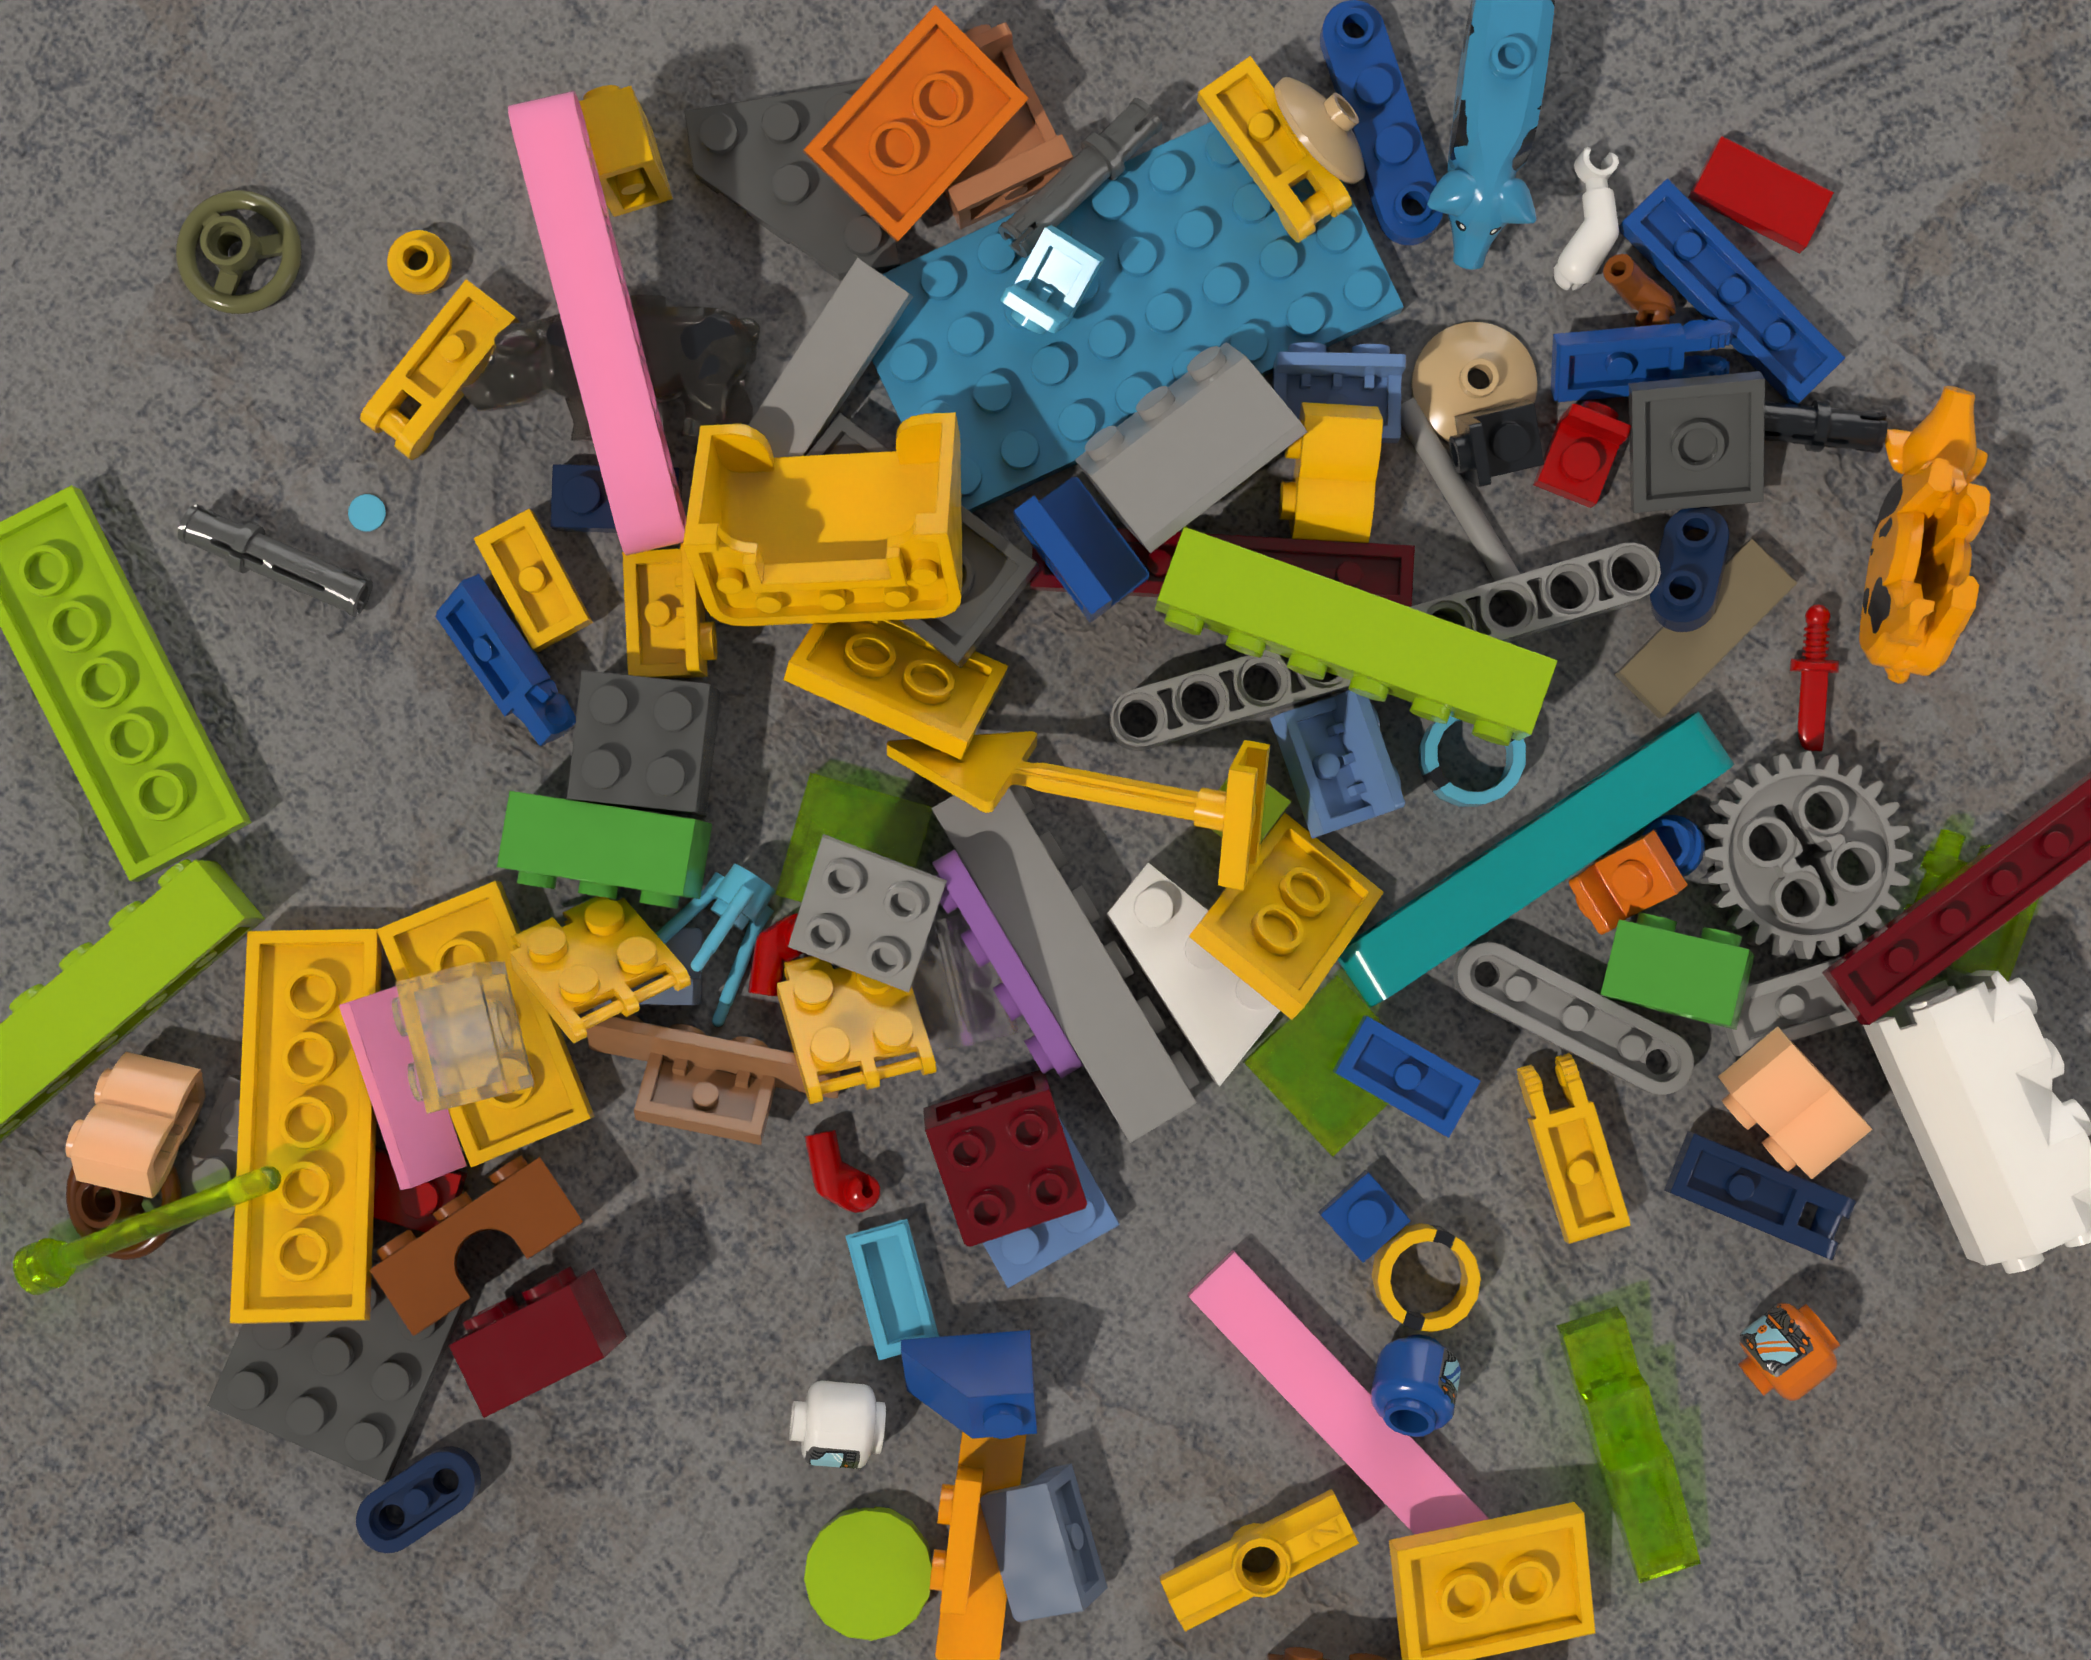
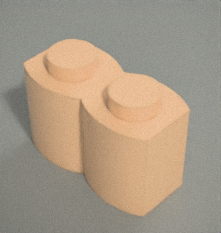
M1778 1026L1718 1076L1730 1092L1721 1100L1723 1104L1747 1130L1758 1123L1769 1134L1761 1143L1787 1172L1798 1165L1813 1179L1873 1130L1855 1108Z
M125 1052L113 1069H105L96 1085L94 1094L96 1105L88 1113L85 1120L79 1119L73 1124L67 1138L66 1155L71 1158L76 1181L154 1198L166 1181L176 1159L179 1146L188 1137L203 1106L206 1094L201 1069L130 1052Z

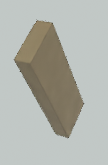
M1753 539L1747 541L1726 562L1715 612L1711 619L1704 626L1690 632H1675L1662 626L1614 675L1659 719L1665 717L1797 582Z

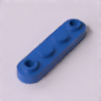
M1348 0L1341 2L1329 11L1324 20L1320 33L1321 50L1335 92L1340 94L1352 106L1359 119V123L1352 128V131L1361 149L1365 166L1364 180L1380 228L1395 243L1417 245L1433 235L1443 216V213L1429 209L1427 205L1437 181L1380 13L1372 5L1363 1ZM1349 23L1358 24L1363 28L1365 35L1360 38H1351L1345 34L1343 27ZM1406 199L1417 200L1423 208V213L1418 216L1408 215L1402 208V201Z

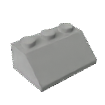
M1227 342L1221 347H1210L1195 356L1188 364V372L1169 387L1161 386L1146 394L1138 402L1136 413L1117 427L1109 426L1097 432L1086 443V451L1075 459L1115 516L1150 553L1307 433L1301 421L1250 360Z

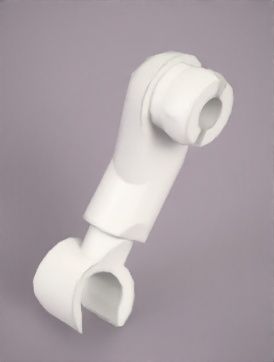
M1590 147L1584 148L1575 160V172L1586 186V192L1582 196L1584 221L1560 254L1558 263L1554 267V279L1562 289L1569 290L1572 287L1573 291L1589 283L1595 277L1618 238L1619 226L1614 191L1608 188V179L1619 164L1618 156L1614 153H1608L1601 162V169L1591 164L1589 160Z

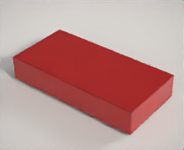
M1721 136L1715 143L1688 198L1800 254L1807 247L1834 192Z

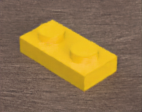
M530 508L473 538L532 650L538 653L593 623L536 514Z

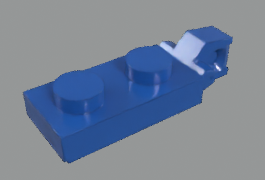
M480 574L462 580L436 612L435 617L504 717L513 713L525 724L539 746H543L566 735L575 726L576 716L565 695L558 693L555 682L550 680L551 677L541 664L538 655L527 644L505 612L502 603L493 595Z

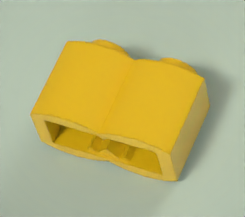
M1301 402L1299 420L1307 430V433L1285 449V458L1295 459L1293 482L1282 481L1279 519L1289 520L1292 539L1369 543L1383 429V418L1379 407Z

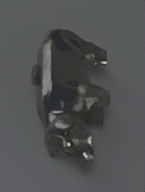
M631 295L630 299L657 405L683 398L686 418L682 427L681 437H699L700 426L734 423L749 425L754 417V408L746 392V383L752 364L757 356V343L760 334V326L757 321L751 318H738L736 315L718 308L666 307V297L660 295ZM560 314L527 323H511L499 331L494 338V348L481 376L474 383L460 387L471 404L478 411L511 409L526 406L548 393H555L565 398L574 425L571 441H593Z

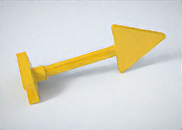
M1034 731L974 735L961 760L916 739L890 740L887 742L888 757L984 813L994 811L1011 785H1021L1040 792L1192 820L1196 827L1223 831L1218 886L1244 891L1247 884L1248 865H1256L1258 861L1270 744L1244 740L1229 768L1227 791L1202 787L1198 792L1049 763L1027 762L1037 747L1038 734Z

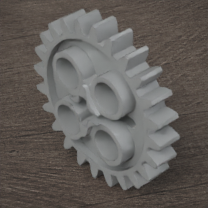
M1811 751L1797 753L1793 767L1785 754L1770 757V773L1760 763L1748 766L1746 771L1751 785L1749 786L1739 779L1728 781L1725 785L1734 801H1712L1710 807L1722 820L1720 824H1708L1700 828V831L1706 836L1715 839V847L1705 849L1702 858L1706 861L1715 862V871L1700 878L1701 884H1719L1722 890L1713 899L1710 906L1712 908L1731 906L1734 909L1726 924L1729 930L1739 929L1747 924L1751 925L1747 936V944L1751 946H1760L1771 936L1770 949L1772 955L1785 956L1793 943L1798 959H1812L1817 943L1824 956H1837L1840 949L1839 937L1849 947L1858 946L1863 942L1859 926L1870 931H1878L1884 926L1881 918L1876 913L1877 909L1898 910L1901 905L1888 893L1890 887L1910 884V880L1895 871V863L1913 859V853L1896 849L1894 841L1909 833V826H1890L1888 818L1900 807L1899 803L1891 802L1879 805L1875 799L1881 792L1884 783L1880 780L1860 786L1858 783L1863 767L1859 764L1848 766L1841 774H1838V755L1824 756L1817 768ZM1812 795L1820 798L1827 809V819L1819 829L1812 826L1805 815V804ZM1780 805L1783 808L1785 823L1775 815V806ZM1757 826L1764 828L1772 839V850L1765 860L1757 858L1751 852L1749 846L1750 834ZM1809 844L1812 847L1813 854L1806 859L1807 866H1799L1795 857L1802 853V845ZM1844 851L1852 853L1859 865L1858 875L1851 884L1844 882L1837 870L1838 859ZM1789 882L1797 884L1804 895V905L1795 916L1789 914L1784 909L1781 901L1783 889ZM1824 888L1831 891L1834 896L1835 902L1831 906L1826 903Z

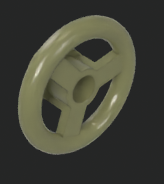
M245 190L218 193L197 205L185 219L176 244L178 270L189 291L208 307L231 314L257 312L280 300L294 283L302 258L300 236L295 223L286 210L267 196ZM238 209L257 212L274 225L278 234L258 237L240 219L228 215L221 216L220 214ZM199 236L203 254L220 269L214 288L205 281L197 266L196 246ZM242 241L240 252L235 256L228 257L230 246L235 242ZM282 255L276 274L264 287L249 294L235 295L243 272L251 269L258 259Z

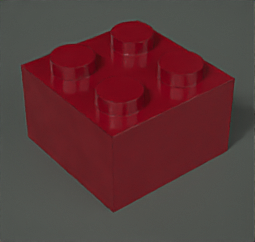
M569 1266L522 1292L525 1303L518 1305L514 1295H511L462 1322L467 1334L450 1344L449 1347L483 1418L605 1358L627 1337L594 1268L576 1277L572 1267Z

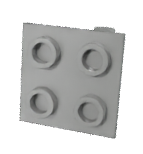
M824 834L788 947L909 992L919 963L921 964L930 941L928 936L947 880Z

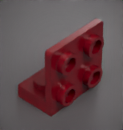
M1041 1069L923 1108L925 1132L960 1234L966 1246L971 1247L1086 1208V1197L1056 1110L1052 1091L1046 1073L1043 1074Z

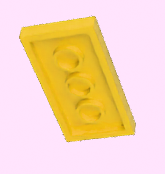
M493 881L376 929L398 985L404 983L407 985L449 1114L470 1167L477 1166L595 1117L558 1024L513 970L510 952L514 950L513 946L516 943L512 941L511 936L520 933L521 930L501 881Z

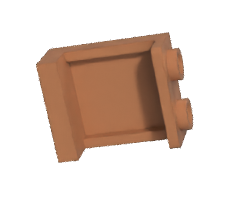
M1006 22L993 28L987 24L980 25L964 34L1029 99L943 192L960 230L1035 195L1073 159V155L1063 135H1056L1015 52L1013 36Z

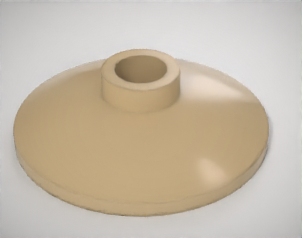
M1290 77L1282 78L1275 85V97L1285 120L1309 153L1331 174L1345 183L1357 184L1365 176V166L1361 149L1352 131V128L1359 123L1358 116L1352 106L1338 93H1333L1327 99L1305 83Z
M1465 322L1453 325L1439 332L1422 349L1412 372V397L1417 401L1435 433L1449 442L1450 436L1457 435L1454 416L1524 400H1530L1535 403L1537 373L1528 350L1510 332L1489 323ZM1474 369L1484 371L1489 378L1488 387L1485 389L1472 387L1468 381V372Z

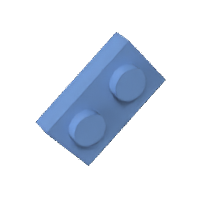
M1312 342L1291 344L1288 346V352L1277 353L1274 361L1272 388L1298 419L1301 402L1378 406L1383 418L1381 443H1398L1401 436V379L1406 369L1405 354H1390V347L1383 344L1355 345L1352 347V353H1327L1326 345Z
M1348 690L1337 696L1289 710L1270 718L1311 838L1357 824L1405 806V800L1401 792L1400 776L1395 766L1391 763L1380 732L1378 713L1370 703L1369 698Z

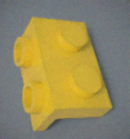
M683 543L680 544V549L649 550L627 556L622 552L628 675L660 679L708 677L707 660H717L716 626L714 622H705V606L683 548Z

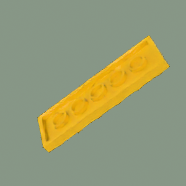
M376 929L247 931L230 1323L370 1320L372 1279L370 1269L372 1268L377 1118L339 1005L381 991L382 942Z

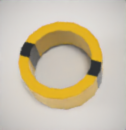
M1418 1223L1403 1227L1377 1251L1372 1269V1280L1376 1296L1394 1319L1410 1329L1435 1332L1451 1328L1469 1314L1478 1299L1481 1277L1475 1256L1465 1242L1440 1226ZM1430 1241L1442 1243L1452 1250L1459 1261L1461 1280L1459 1290L1450 1303L1438 1311L1424 1314L1409 1311L1401 1306L1393 1295L1390 1280L1393 1265L1403 1251L1413 1244Z

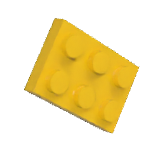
M899 620L813 623L789 660L783 680L961 760L1004 680L1008 665L975 651L963 667L960 668Z
M1284 813L1261 841L1256 865H1248L1247 884L1244 891L1226 887L1188 937L1293 1020L1309 1002L1384 892L1316 837L1311 838L1308 830Z
M1575 1502L1389 1540L1402 1660H1473L1595 1633L1584 1512Z

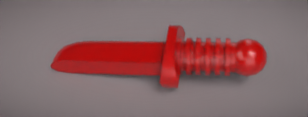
M1821 604L1809 607L1805 614L1807 627H1804L1806 634L1803 637H1806V640H1803V643L1806 644L1803 646L1805 653H1802L1805 659H1791L1790 671L1801 672L1798 713V737L1800 744L1805 750L1822 752L1824 745L1828 673L1839 672V660H1825L1828 657L1826 650L1829 651V647H1826V644H1829L1827 638H1830V635H1827V631L1830 632L1828 623L1830 622L1831 615L1828 608Z

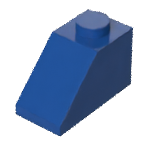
M1030 1330L901 1340V1354L907 1391L972 1439L986 1437L1006 1439L1016 1435L1037 1434Z

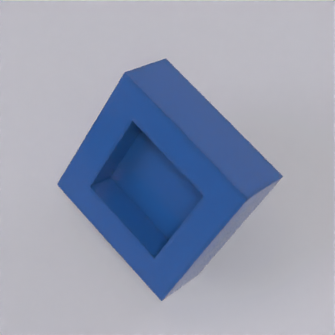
M1366 1170L1318 1211L1362 1263L1369 1259L1411 1221Z

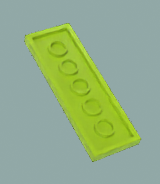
M71 485L1 521L0 627L129 881L140 882L251 824L252 822L82 490Z

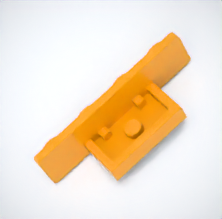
M962 1431L955 1485L942 1483L937 1524L950 1525L947 1550L934 1549L929 1590L942 1591L935 1652L937 1660H1000L1007 1594L980 1504V1498L989 1491L1021 1485L1026 1435H1016L1006 1439L993 1437L972 1439Z

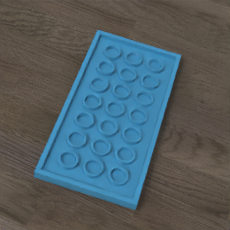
M1211 121L1125 161V171L1116 180H1109L1107 178L1056 227L1105 258L1070 323L1056 333H1051L1047 330L1044 334L1035 333L1017 323L1011 316L1013 309L1000 301L1005 289L1015 284L1029 256L1023 258L1009 246L1015 239L1010 237L1008 240H1004L998 230V227L1003 222H1006L1015 214L1013 213L882 274L914 297L872 359V363L901 423L911 416L920 414L956 412L960 431L961 505L973 513L1076 465L1075 459L1086 451L1085 445L1090 438L1106 427H1117L1137 412L1136 406L1146 394L1158 387H1169L1188 372L1187 366L1190 361L1210 347H1221L1227 342L1244 354L1260 374L1265 377L1273 373L1277 353L1288 352V346L1291 344L1312 342L1329 347L1400 314L1404 306L1352 198V206L1335 218L1330 214L1314 224L1316 228L1314 233L1301 242H1296L1287 233L1278 213ZM1307 178L1291 188L1301 203L1315 193L1313 186Z

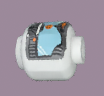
M817 1381L809 1388L805 1402H793L789 1440L801 1441L802 1455L808 1464L852 1469L862 1468L868 1462L871 1454L881 1453L885 1431V1402H876L873 1389L865 1384Z

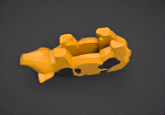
M1944 386L1936 406L1913 431L1887 429L1885 447L1892 469L1903 476L1888 492L1877 519L1867 568L1859 642L1869 662L1872 665L1884 667L1888 679L1897 684L1907 682L1910 674L1929 676L1943 666L1976 608L1979 584L1973 576H1969L1972 560L1970 543L1980 532L1989 514L1990 492L1986 487L1972 484L1971 482L1982 472L1987 463L1988 454L1977 448L1974 425L1975 394L1954 386Z

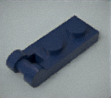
M1687 1132L1664 1189L1666 1192L1832 1261L1840 1244L1834 1238L1842 1218L1850 1219L1856 1201L1692 1132ZM1806 1202L1818 1206L1809 1230L1797 1225Z

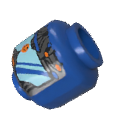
M1415 1334L1386 1344L1378 1355L1371 1390V1403L1378 1415L1383 1418L1386 1425L1393 1431L1412 1437L1428 1435L1433 1430L1444 1427L1454 1415L1460 1383V1364L1453 1353L1430 1336Z

